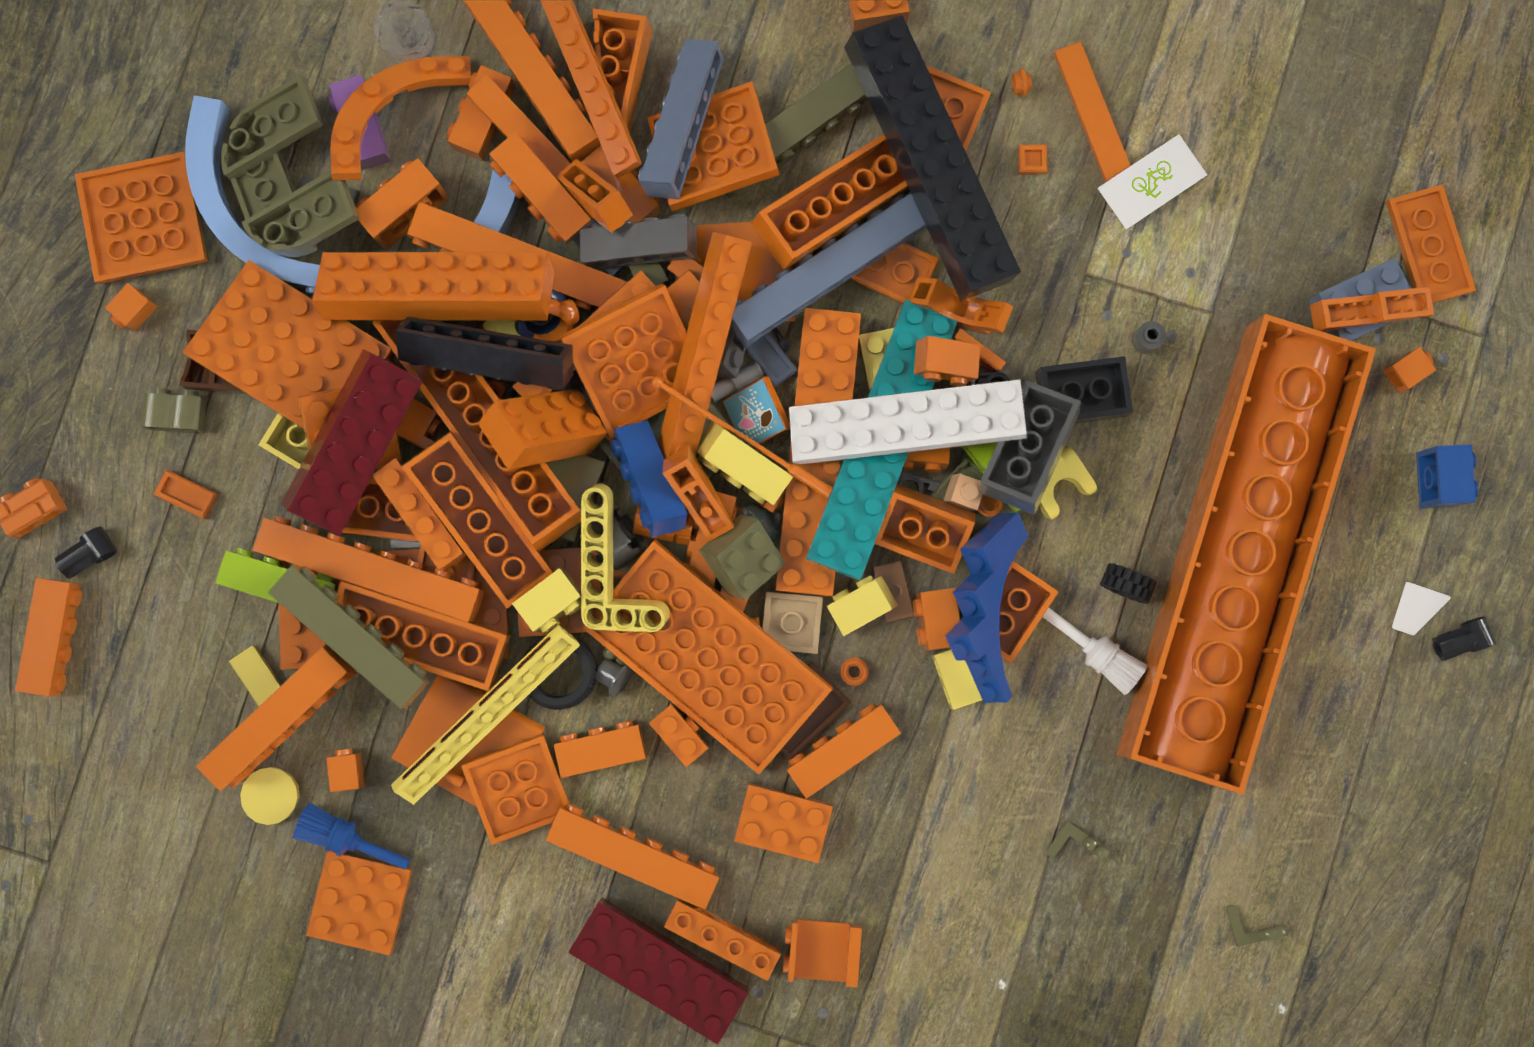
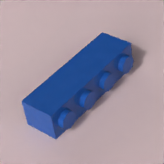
M648 420L615 428L611 449L614 457H619L621 461L620 470L625 481L628 480L630 483L631 499L634 504L639 505L642 526L644 528L648 527L652 538L685 529L686 509L662 473L664 458Z

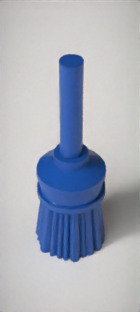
M310 802L302 811L292 836L293 839L323 846L325 851L334 852L337 856L343 855L348 850L352 852L358 850L404 870L407 869L410 862L409 858L361 839V835L356 833L354 822H348L342 817L336 818Z

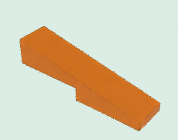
M1430 287L1326 299L1310 305L1313 327L1315 330L1322 332L1434 315Z

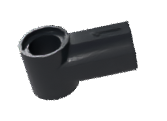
M99 526L84 533L79 538L80 542L55 557V565L66 578L71 579L89 566L111 558L118 550L104 528Z
M1485 616L1460 624L1459 628L1432 638L1433 649L1441 661H1446L1469 651L1483 650L1496 644Z

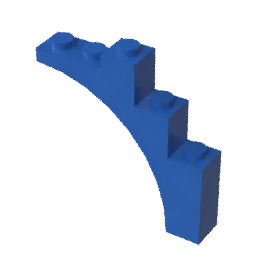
M1019 512L993 516L960 549L971 574L953 591L963 618L945 637L956 661L965 660L984 703H1007L1012 697L1001 657L999 617L1003 586L1009 567L1017 551L1029 537Z

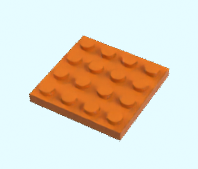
M753 81L712 95L679 200L667 198L672 212L780 175ZM661 113L647 117L652 139L655 123L659 120Z
M185 152L75 174L95 283L104 284L208 262L199 209L192 195L187 176Z
M663 283L559 336L562 343L573 345V366L610 438L614 436L615 428L642 422L667 409L670 394L662 388L657 389L653 387L652 380L655 377H661L666 385L671 388L673 387L687 332Z

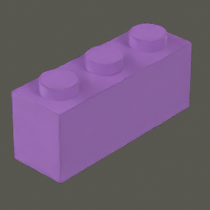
M362 74L329 84L332 94L328 95L333 111L339 113L350 95L366 81ZM375 113L368 121V127L362 140L361 170L391 161L380 122Z

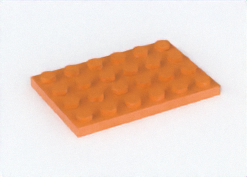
M248 260L182 353L304 429L298 396L342 388L363 349L388 361L393 351L387 345L346 320H323L311 298Z

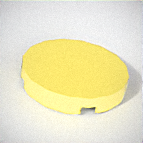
M277 767L259 769L249 775L243 783L240 797L242 807L248 817L257 823L270 825L280 823L293 814L300 799L299 785L290 773Z

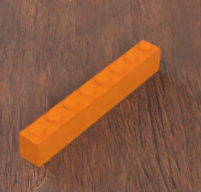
M462 0L572 162L576 159L581 161L597 149L601 144L592 122H588L584 116L587 113L586 109L578 98L572 99L569 94L572 90L563 76L558 78L554 73V70L557 69L548 54L543 57L539 51L542 46L533 32L528 35L524 29L527 24L519 11L513 13L509 7L512 4L511 0Z
M422 202L418 203L407 233L408 237L413 239V245L427 250L430 245L440 249V252H548L555 271L552 290L574 300L578 308L590 311L591 307L598 309L627 283V281Z
M713 232L687 329V336L683 344L672 389L707 411L752 244L751 241ZM671 394L658 446L664 459L689 446L696 457L706 417Z
M275 515L274 520L263 518L253 551L301 567L306 566L310 570L468 623H475L486 591L477 588L479 582L462 577L461 582L452 580V573L441 571L435 568L434 573L424 570L425 564L410 559L407 564L397 561L398 555L383 550L380 555L370 552L371 546L355 542L354 546L344 544V537L328 533L326 538L317 535L319 530L317 528L302 524L299 529L290 526L292 520Z

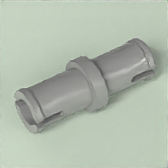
M755 361L751 365L739 370L737 378H724L716 382L711 397L712 401L716 403L731 393L738 392L743 387L763 378L764 375L758 363Z

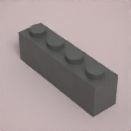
M684 214L670 215V219L662 220L648 217L644 218L643 222L633 223L632 221H626L623 226L617 228L613 233L609 232L601 224H592L588 229H580V263L593 269L697 258V224Z

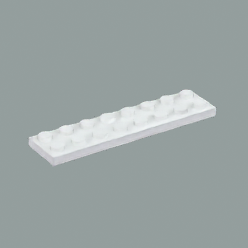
M1020 380L789 407L792 460L796 465L1027 438Z

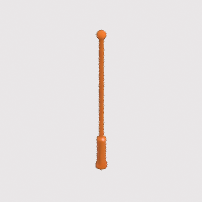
M655 377L652 380L653 387L657 389L662 388L788 470L790 475L822 494V497L825 499L831 494L833 490L832 485H827L795 463L789 464L666 385L661 377Z

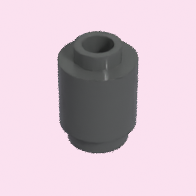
M1155 321L1145 322L1133 333L1132 344L1134 348L1143 354L1154 352L1165 341V329Z

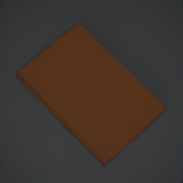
M813 661L807 666L829 683L833 689L780 750L788 760L796 756L851 703Z

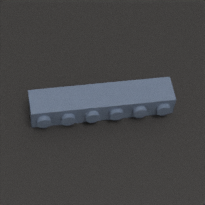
M685 39L683 48L678 53V64L675 73H672L670 77V88L667 96L663 99L662 112L659 120L655 123L652 142L647 147V158L644 167L639 171V183L648 197L678 200L680 198L724 60L717 41Z

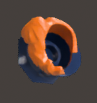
M552 290L548 320H516L518 322V332L520 336L561 342L559 336L572 330L573 325L579 321L578 308L572 300H566L565 295Z

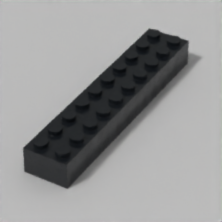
M903 15L853 32L844 49L960 301L962 302L1011 282L1021 273V270Z

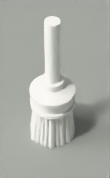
M1050 608L1043 615L1044 619L1083 647L1082 651L1087 654L1085 662L1087 666L1094 668L1098 674L1101 672L1124 695L1131 691L1145 673L1148 665L1119 649L1120 645L1112 642L1108 636L1098 640L1093 636L1089 638Z

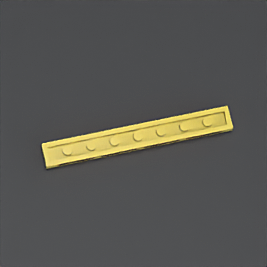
M558 624L391 784L393 791L414 805L580 646L577 639Z

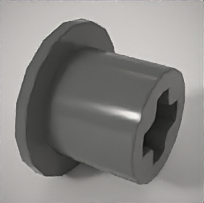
M605 659L596 672V680L609 688V695L611 697H616L626 687L633 670L627 665L621 666L613 660Z

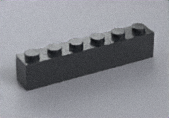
M407 317L396 329L398 361L408 362L412 365L437 367L440 370H454L464 372L467 375L488 376L495 380L505 379L524 385L545 386L552 390H564L573 377V345L413 317Z

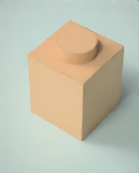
M963 474L952 475L943 501L968 511L978 510L983 495L980 493V480Z

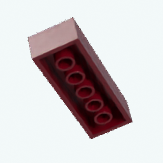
M363 349L286 492L281 505L288 512L337 535H341L423 380Z
M604 898L600 899L568 952L717 1045L748 995L749 987Z

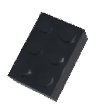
M1125 356L1044 366L1035 372L1037 385L1081 401L1080 413L1075 424L1123 418L1133 413Z

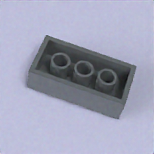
M1026 380L1022 388V399L1027 438L999 441L980 481V493L1035 515L1078 418L1081 401Z

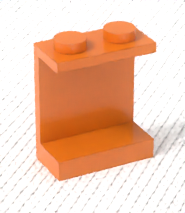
M792 918V926H786L785 944H790L789 955H784L782 970V973H788V982H794V978L845 982L846 987H858L862 936L861 924Z

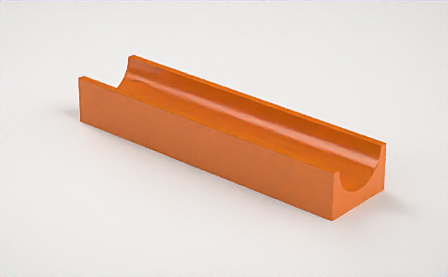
M1268 314L1262 315L1246 326L1144 663L1148 666L1138 681L1116 755L1244 795L1376 348Z

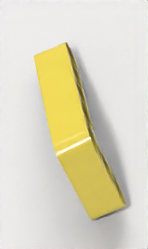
M595 484L584 492L581 500L582 621L585 626L594 630L656 632L665 625L670 616L669 608L664 602L659 600L613 598V492L607 485ZM593 492H598L603 496V505H596L592 501L591 496ZM592 521H598L602 524L603 534H596L592 530ZM592 550L602 553L603 563L593 560ZM592 579H598L602 582L603 591H596L592 587ZM591 609H600L604 616L603 619L594 618ZM620 609L630 611L632 620H624L620 616ZM655 610L659 612L661 621H652L649 618L648 611Z

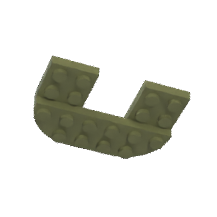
M301 75L296 76L243 109L231 123L229 128L233 131L230 134L228 144L223 143L221 151L222 170L224 176L231 179L245 220L241 222L245 231L258 244L276 254L287 257H299L317 251V243L360 219L346 181L332 180L331 170L295 190L281 150L323 125L307 81Z

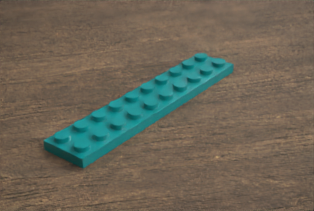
M905 299L867 398L932 390L935 382L925 381L924 376L914 375L916 341L927 336L951 340L958 321L915 305ZM908 452L843 460L805 560L858 581L861 580Z

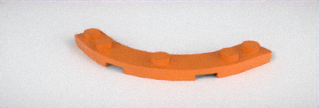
M437 56L413 59L386 68L362 83L346 100L333 126L330 148L332 180H362L361 145L368 127V121L374 113L377 114L385 105L390 103L394 95L404 90L411 92L432 86L469 85L471 78L470 56Z

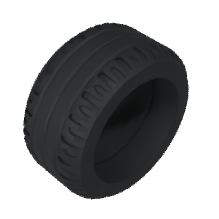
M545 637L534 642L528 648L524 657ZM576 638L580 646L574 651L580 658L583 666V678L578 688L565 696H553L546 693L538 685L528 695L535 703L548 709L562 710L580 704L591 694L597 681L596 672L598 667L593 652L583 641Z

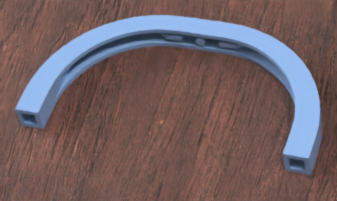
M194 95L186 134L185 160L192 195L201 215L216 237L242 261L247 263L250 260L288 285L304 289L306 294L313 296L320 265L289 259L264 248L247 234L235 217L225 194L221 173V151L230 108L222 100ZM492 170L486 199L474 221L476 224L505 234L510 227L520 199L508 187L511 182L505 175L500 178Z

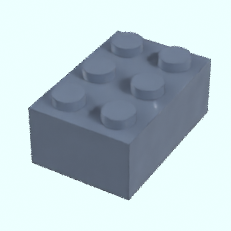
M1393 258L1318 293L1309 299V302L1313 304L1326 299L1373 295L1378 292L1411 288L1396 258ZM1392 322L1325 331V333L1353 341Z

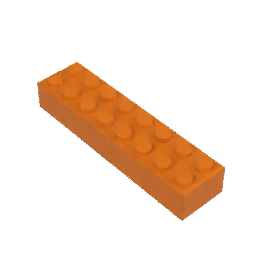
M323 252L312 301L323 320H405L407 317L425 320H548L555 271L548 252Z

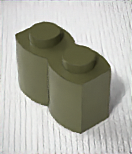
M154 388L153 393H144L141 427L158 431L204 433L207 400L200 397L199 392L182 390L181 395H171V390Z

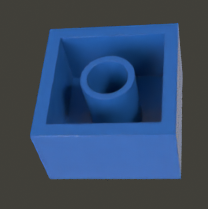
M1472 444L1435 446L1416 452L1420 508L1456 507L1476 502L1478 483L1474 480L1476 455L1472 452Z

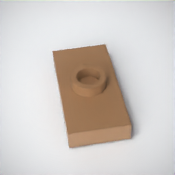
M901 561L873 567L875 579L880 576L883 577L898 604L897 607L884 614L886 623L914 616Z

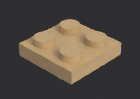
M766 592L763 629L791 652L818 654L823 597Z

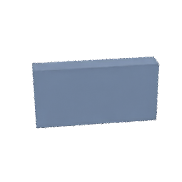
M769 333L746 347L747 353L758 363L766 377L769 376L775 388L798 372V369Z

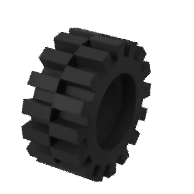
M1114 563L1107 565L1100 582V586L1144 604H1149L1157 584L1154 579L1142 575L1140 572H1135L1130 568Z

